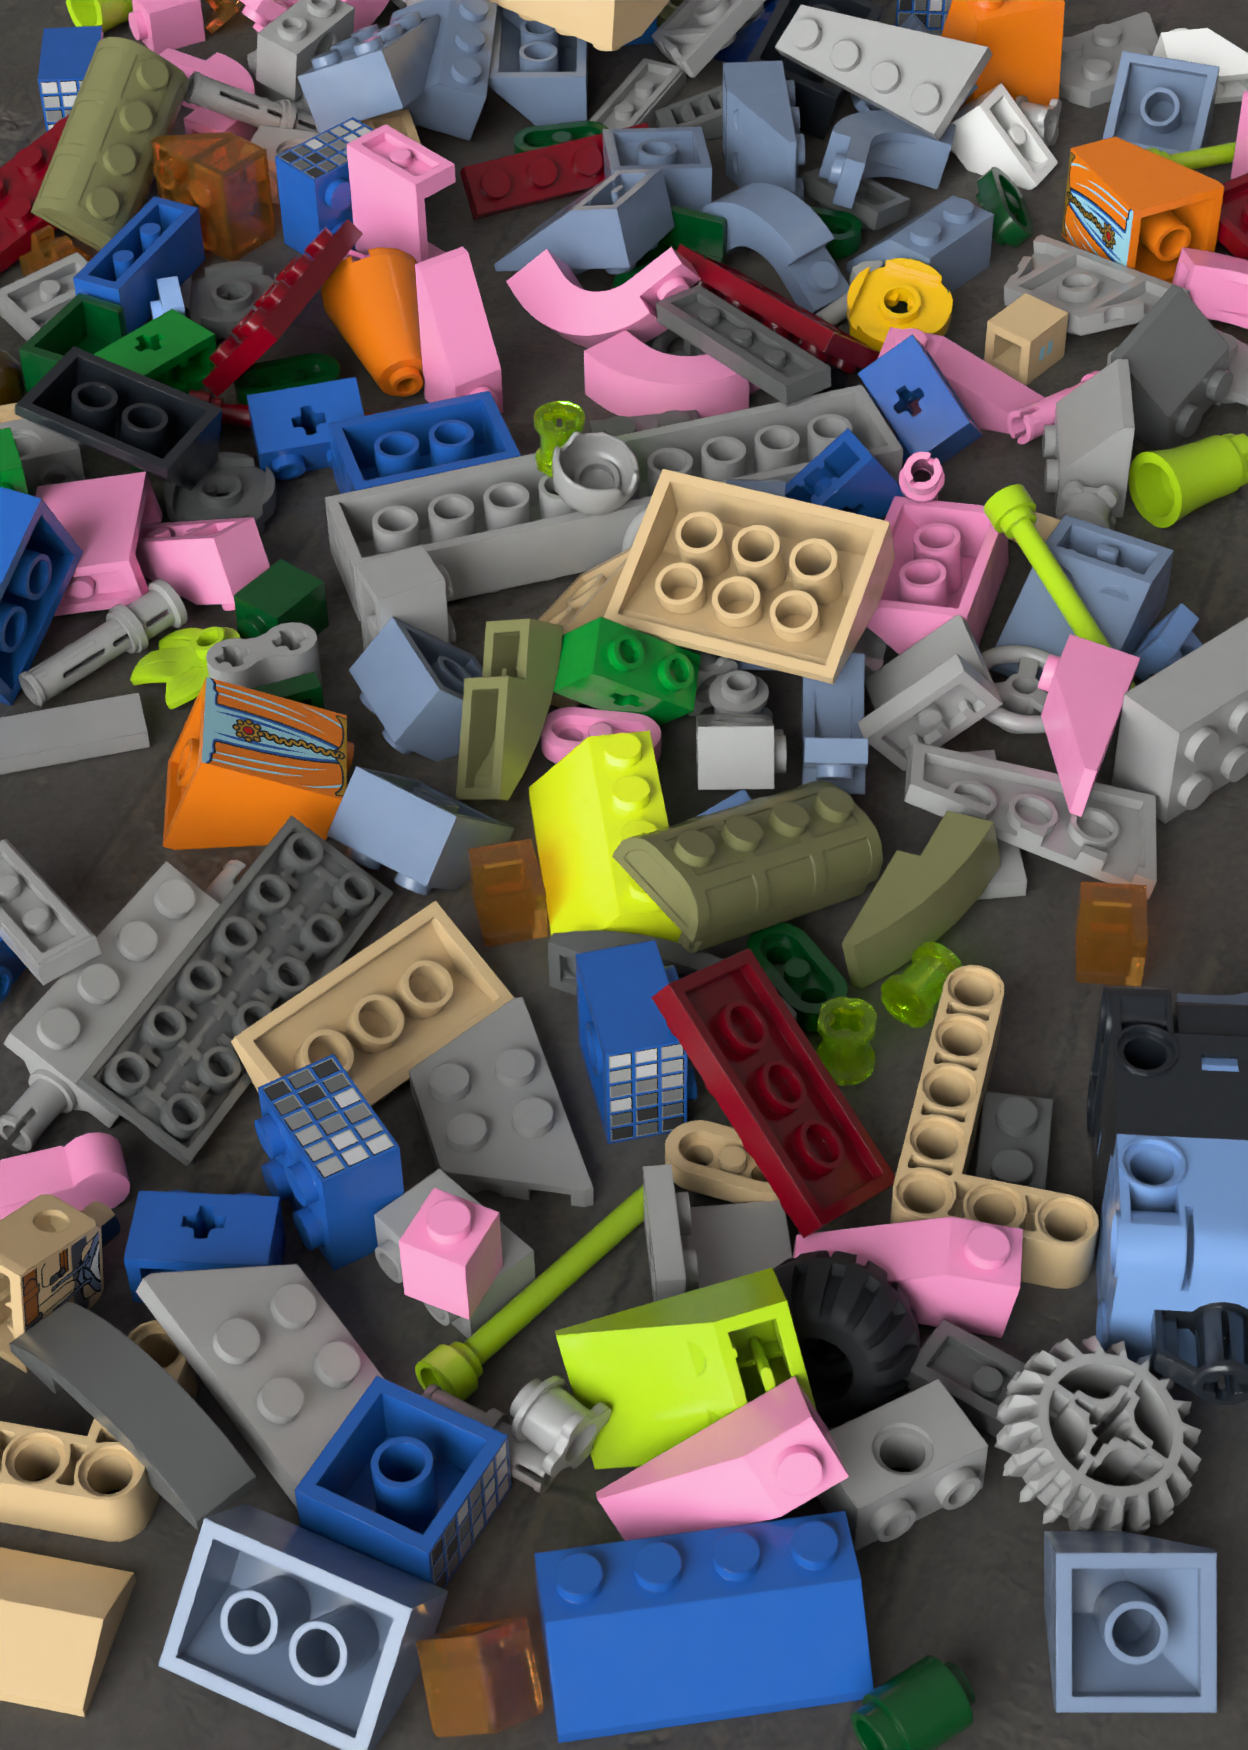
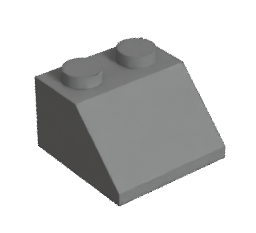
M1116 359L1056 402L1054 425H1044L1042 457L1052 458L1046 459L1044 491L1045 493H1054L1056 516L1065 509L1066 502L1061 497L1064 485L1071 481H1078L1086 487L1099 488L1107 485L1115 489L1118 493V501L1112 508V515L1114 517H1123L1135 431L1129 359Z

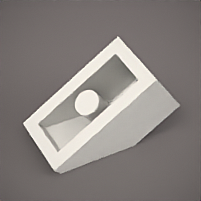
M1177 28L1160 34L1153 56L1219 66L1220 71L1215 104L1242 101L1243 92L1248 91L1247 52L1208 28L1192 30Z
M1002 83L962 107L950 122L956 125L951 151L957 155L967 171L984 175L992 167H997L1016 186L1031 190L1058 164V161Z

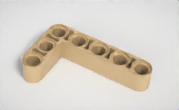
M966 965L956 968L948 974L944 982L893 1184L890 1224L956 1217L1023 1229L1021 1282L1057 1289H1069L1079 1286L1088 1279L1093 1265L1099 1227L1098 1215L1093 1206L1084 1199L1070 1194L967 1175L983 1109L984 1094L987 1091L999 1040L1004 983L997 973L980 965Z
M152 1320L132 1330L128 1338L151 1356L195 1400L198 1390L196 1372L157 1320ZM95 1418L87 1436L0 1421V1522L107 1542H122L134 1538L146 1528L152 1518L160 1494L149 1484L146 1467ZM43 1477H48V1478L43 1479V1480H40V1481H35V1480L40 1479V1478H43ZM114 1490H121L114 1494H106Z

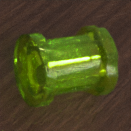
M549 402L540 406L534 413V427L540 434V448L537 449L535 454V464L539 471L552 478V459L555 446L562 447L575 431L581 432L585 426L583 409L571 402ZM558 418L562 419L563 427H557Z
M933 941L923 942L913 952L912 963L901 975L890 976L881 985V1001L896 1020L912 1028H922L933 1018V1007L940 1001L944 982L948 974L963 965L959 958L942 944Z
M844 996L828 1000L819 1010L817 1029L823 1041L818 1045L816 1053L837 1085H855L863 1082L872 1074L875 1067L874 1050L869 1043L875 1035L877 1013L863 999Z

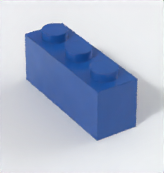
M154 196L73 277L76 295L82 293L121 305L125 311L128 334L143 326L152 316L150 301L159 300L156 279L177 276L179 286H181L205 261L199 208Z

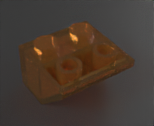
M231 132L157 136L151 140L154 160L153 169L159 198L199 208L205 249L229 261H237L276 236L267 151L265 148Z

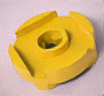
M906 258L886 260L885 267L877 268L870 272V267H868L855 277L848 290L846 316L850 326L849 333L879 352L882 349L890 327L898 329L913 328L924 333L944 336L951 323L953 306L950 290L948 292L943 286L942 276L934 268L917 260ZM898 301H904L908 303L907 310L909 312L902 314L894 313L886 308V306L895 307Z

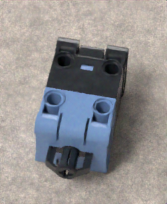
M1105 984L1101 998L1087 1097V1134L1091 1138L1093 1205L1099 1222L1095 1246L1098 1301L1096 1338L1104 1352L1112 1344H1117L1124 1340L1127 1358L1133 1362H1136L1140 1357L1152 1354L1151 1368H1153V1371L1166 1378H1170L1171 1381L1192 1391L1197 1398L1207 1403L1217 1405L1238 1404L1248 1400V1005L1175 1002L1172 1014V999L1169 987ZM1221 1375H1224L1225 1389L1223 1390L1218 1387V1380Z

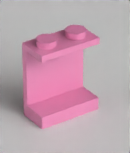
M386 124L346 144L353 224L363 233L355 244L356 250L368 255V249L397 248L412 255L417 263L446 253L427 240L425 198L456 182L455 164Z
M147 472L37 487L35 497L42 498L83 550V554L54 616L106 610L117 604L126 606L148 592V586L135 552L141 525L161 522L163 514Z

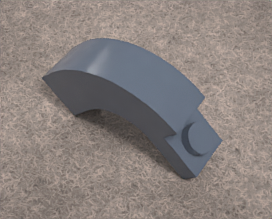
M883 110L851 114L838 121L834 126L818 177L828 179V183L837 185L832 204L852 209L859 184L865 178H898L938 190L953 144L956 125L950 123L938 141Z
M751 183L715 200L699 210L700 212L724 217L727 220V257L745 247L758 252L776 270L795 303L811 313H818L848 292L849 284L825 247L835 239L812 208L790 191L774 184Z
M851 653L834 684L802 677L801 785L815 780H823L833 783L848 794H865V769L868 765L869 738H863L857 723L864 718L865 653Z

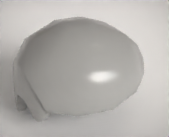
M575 431L562 447L555 446L552 459L554 489L567 506L579 512L600 516L613 512L624 506L633 496L639 485L640 473L637 457L622 439L604 432L582 434L579 431Z

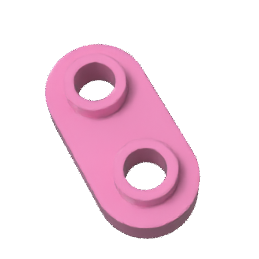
M564 707L554 710L547 715L540 735L541 750L548 760L557 764L589 736L650 731L657 763L661 756V729L653 719L642 714Z

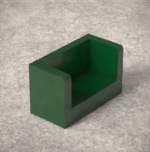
M82 293L76 295L19 348L26 392L28 393L73 346L95 354L126 336L128 331L124 308L121 305Z

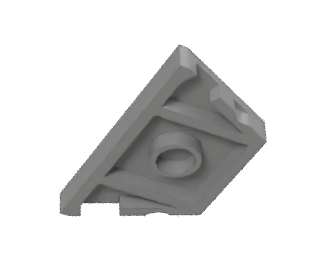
M684 0L651 37L661 53L689 77H696L720 50L733 43L736 39L735 33L747 20L754 18L763 10V3L766 0Z
M1145 11L1109 24L1098 25L1092 30L1071 37H1063L1059 97L1086 108H1092L1111 101L1122 52L1126 51L1153 56L1159 39L1150 14Z
M1041 234L1033 241L1034 254L1032 257L1023 256L1018 264V271L1012 274L1004 285V305L1009 306L1023 294L1027 293L1068 312L1067 333L1083 336L1139 323L1172 284ZM1182 288L1189 296V290Z
M523 996L510 1000L409 1070L410 1088L437 1170L440 1168L466 1192L477 1193L489 1190L500 1194L502 1197L529 1200L531 1191L538 1190L571 1195V1206L587 1207L594 1205L593 1185Z
M298 1264L151 1273L144 1277L136 1290L137 1294L297 1508L295 1488L376 1375L384 1377Z

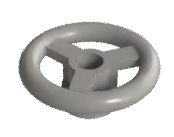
M1021 645L999 646L981 653L988 670L1001 664L1020 663L1017 674L1011 675L1006 682L994 683L1003 704L983 718L1010 733H1046L1041 714L1048 693L1038 689L1039 680L1035 677L1037 668L1044 669L1050 653L1034 647Z

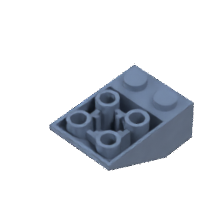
M414 11L392 20V25L381 29L378 28L377 24L367 26L351 33V38L332 45V50L311 58L313 67L297 78L318 132L322 133L352 117L362 121L402 109L423 94L441 21L439 14L421 18L419 11Z
M782 61L723 63L722 152L726 176L739 188L756 182L769 183L790 191L804 201L802 177H798L799 165L805 164L804 134H800L799 107H795L794 80L785 79Z
M663 168L615 171L540 224L494 264L495 271L518 272L546 249L568 264L574 275L583 273L588 269H605L608 274H620L635 268L636 262L648 251L655 249L658 246V242L675 227Z
M1065 515L1045 543L1111 647L1132 655L1166 605L1174 550ZM1032 567L995 647L1006 645L1029 646L1061 657L1069 635L1075 634ZM1020 663L1001 664L989 670L1010 677L1013 674H1017ZM1037 668L1035 678L1040 681L1043 670Z

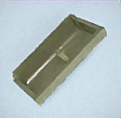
M107 37L98 41L31 213L100 251L142 209L147 200L150 186L162 155L167 148L170 140L169 137L182 103L190 88L189 79L183 71L162 56L133 40L122 37Z
M823 780L808 782L787 791L767 797H759L738 806L694 817L660 830L632 836L621 841L612 856L682 931L678 942L689 953H696L861 896L867 884L878 879L883 863L882 843L877 829L869 817L854 803L848 793L833 783Z

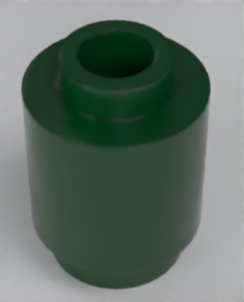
M927 1655L864 1695L862 1699L863 1707L851 1715L852 1727L864 1750H935L972 1725L973 1713L971 1706L975 1703V1693L968 1678L957 1665L949 1661L943 1664L936 1657Z

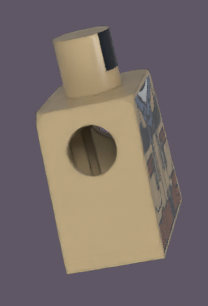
M41 1194L0 1220V1357L25 1373L29 1369L11 1352L9 1343L67 1301L89 1310L99 1300L104 1290L102 1248L120 1233V1223L108 1206L101 1202L93 1201L80 1211L52 1194Z

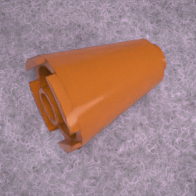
M377 247L368 249L370 257L353 262L351 256L345 258L323 283L321 296L324 310L379 388L390 396L408 397L417 393L424 386L415 272L417 261L412 255L397 248Z

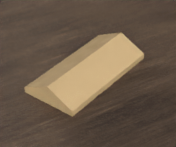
M434 901L233 1038L231 1043L257 1092L258 1087L334 1054L367 1102L373 1107L410 1080V1069L514 999V996L437 901Z
M0 1547V1700L85 1717L136 1582L134 1572Z

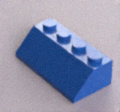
M845 1511L534 1553L537 1604L558 1743L862 1700L864 1695L874 1690L862 1582Z

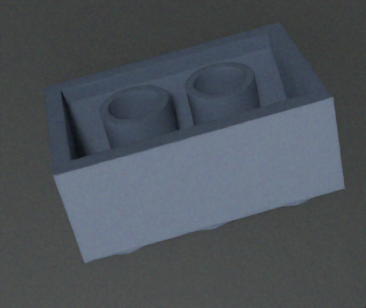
M423 0L392 13L390 25H392V20L414 11H419L421 18L438 13L441 19L423 94L402 108H409L414 125L470 141L487 96L497 3L487 0Z
M497 6L488 79L489 87L536 126L587 121L589 42L575 36L561 35L555 31V28L538 21L524 20L518 16V13Z
M245 1503L204 1518L158 1666L341 1750H374L425 1666L448 1590Z

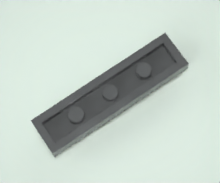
M700 285L656 302L657 322L785 405L792 404L831 386L830 366Z

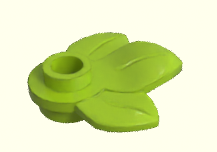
M228 627L186 628L174 631L159 641L160 650L152 651L140 659L132 672L130 681L134 686L148 683H166V704L169 709H174L195 699L206 677H209L206 660L208 650L220 641L242 638L235 629Z

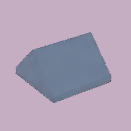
M1123 51L1103 139L1116 136L1143 149L1155 147L1159 151L1167 152L1168 155L1204 148L1212 127L1220 71L1219 66Z

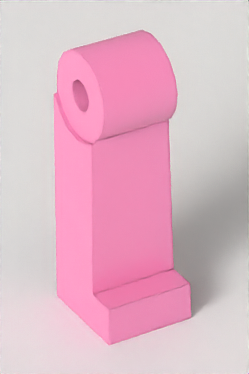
M100 1132L87 1133L76 1137L65 1147L57 1146L0 1160V1220L41 1194H52L81 1211L93 1201L101 1202L110 1209L115 1208L130 1193V1181L122 1147L118 1139L110 1134Z

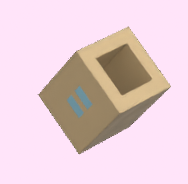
M1027 293L1023 294L987 321L984 361L1027 386L1064 357L1069 313Z

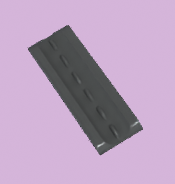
M291 815L76 1084L113 1112L129 1120L149 1139L185 1166H188L252 1081L231 1043L233 1038L337 968L392 896L393 892Z

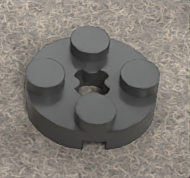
M230 261L213 264L204 268V278L197 280L193 284L191 276L183 283L181 294L185 315L190 320L214 333L215 341L226 339L230 335L238 339L231 330L252 308L257 309L253 305L254 302L273 282L278 284L275 280L277 274L274 273V279L264 275L263 266L252 262Z
M218 452V461L191 491L168 481H165L163 487L166 513L171 522L254 517L261 536L265 532V522L272 517L277 507V492L273 472L267 466L265 472L255 467L254 458L242 453ZM217 494H228L226 496L217 497Z

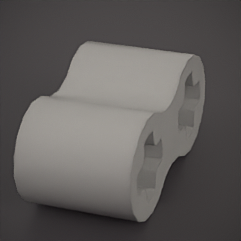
M283 623L256 638L226 639L214 644L206 655L209 678L249 689L313 671L321 685H323L317 635L310 626L303 623Z

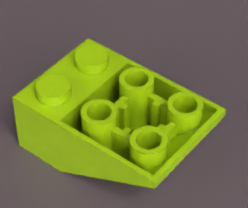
M772 1267L555 1331L574 1398L589 1410L597 1403L603 1402L612 1411L608 1422L600 1430L592 1444L593 1447L590 1454L595 1469L642 1466L793 1376L796 1377L816 1409L789 1306Z

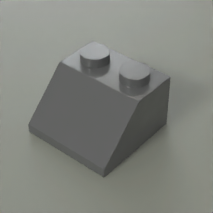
M1173 284L1111 354V363L1116 359H1129L1135 424L1134 439L1158 450L1174 448L1184 437L1190 438L1196 432L1202 416L1214 402L1222 401L1227 395L1233 380V374L1229 371L1228 344L1186 292Z

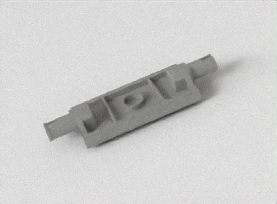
M238 860L227 862L220 874L203 891L166 861L97 936L102 954L62 975L13 1028L3 1044L25 1061L30 1073L28 1081L30 1087L6 1114L0 1117V1135L6 1141L22 1123H26L12 1146L21 1151H29L60 1113H69L72 1110L89 1112L109 1129L120 1117L119 1114L113 1112L76 1083L233 889L234 883L237 880L236 877L246 866L244 863Z

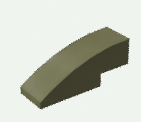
M531 618L486 621L482 677L464 678L456 786L457 800L508 801L528 766L547 717L559 667L564 626Z
M946 811L921 856L899 850L895 852L842 942L851 986L863 989L896 971L938 940L960 920L982 895L1001 866L994 822Z

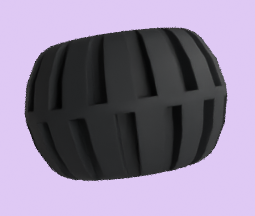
M827 1250L802 1253L797 1258H788L773 1268L789 1306L816 1411L824 1424H827V1427H839L845 1424L846 1421L862 1416L905 1394L909 1382L904 1380V1378L909 1376L918 1356L920 1336L916 1313L910 1306L909 1298L897 1282L892 1285L887 1283L888 1273L870 1260H868L866 1266L856 1263L857 1255L835 1251L830 1257Z

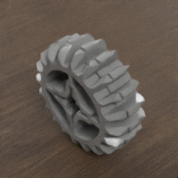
M1095 1335L1088 1339H1083L1077 1347L1066 1338L1056 1343L1048 1353L1044 1350L1040 1353H1035L1024 1365V1370L1022 1372L1018 1371L1007 1384V1391L1005 1393L1007 1397L999 1405L996 1419L1004 1427L996 1435L997 1441L994 1447L1013 1454L1004 1464L1003 1476L1022 1477L1026 1483L1020 1491L1019 1503L1033 1501L1037 1497L1047 1506L1043 1510V1524L1053 1523L1061 1515L1068 1519L1070 1531H1088L1092 1527L1093 1531H1125L1142 1535L1150 1526L1162 1525L1173 1514L1174 1506H1178L1189 1495L1192 1486L1189 1479L1198 1471V1465L1201 1461V1458L1191 1449L1198 1443L1201 1430L1182 1422L1190 1414L1192 1401L1173 1400L1169 1391L1173 1388L1174 1382L1166 1377L1158 1380L1149 1372L1152 1354L1140 1357L1136 1362H1133L1127 1358L1124 1340L1117 1344H1112L1104 1352ZM1088 1395H1092V1396L1098 1397V1398H1100V1399L1092 1398V1397H1090V1396H1088ZM1104 1422L1105 1427L1097 1438L1093 1432ZM1099 1439L1103 1445L1092 1456L1090 1451L1096 1440ZM1091 1478H1102L1113 1485L1104 1484ZM1122 1482V1483H1124L1126 1486H1118V1485Z

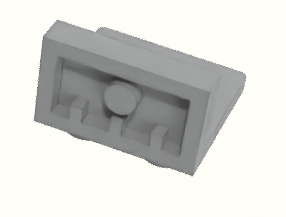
M956 615L868 676L865 680V686L875 710L857 723L863 738H869L868 743L901 770L905 771L907 770V759L913 742L941 747L1001 706L1003 703L968 622L960 615Z
M672 1164L643 1166L644 1226L653 1302L771 1267L775 1268L788 1258H793L786 1213L779 1200L690 1207L688 1192L675 1193Z

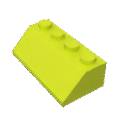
M650 731L589 736L528 787L550 935L571 931H615L647 935L679 943L678 940L682 931L612 857L621 841L642 833H650L669 827Z

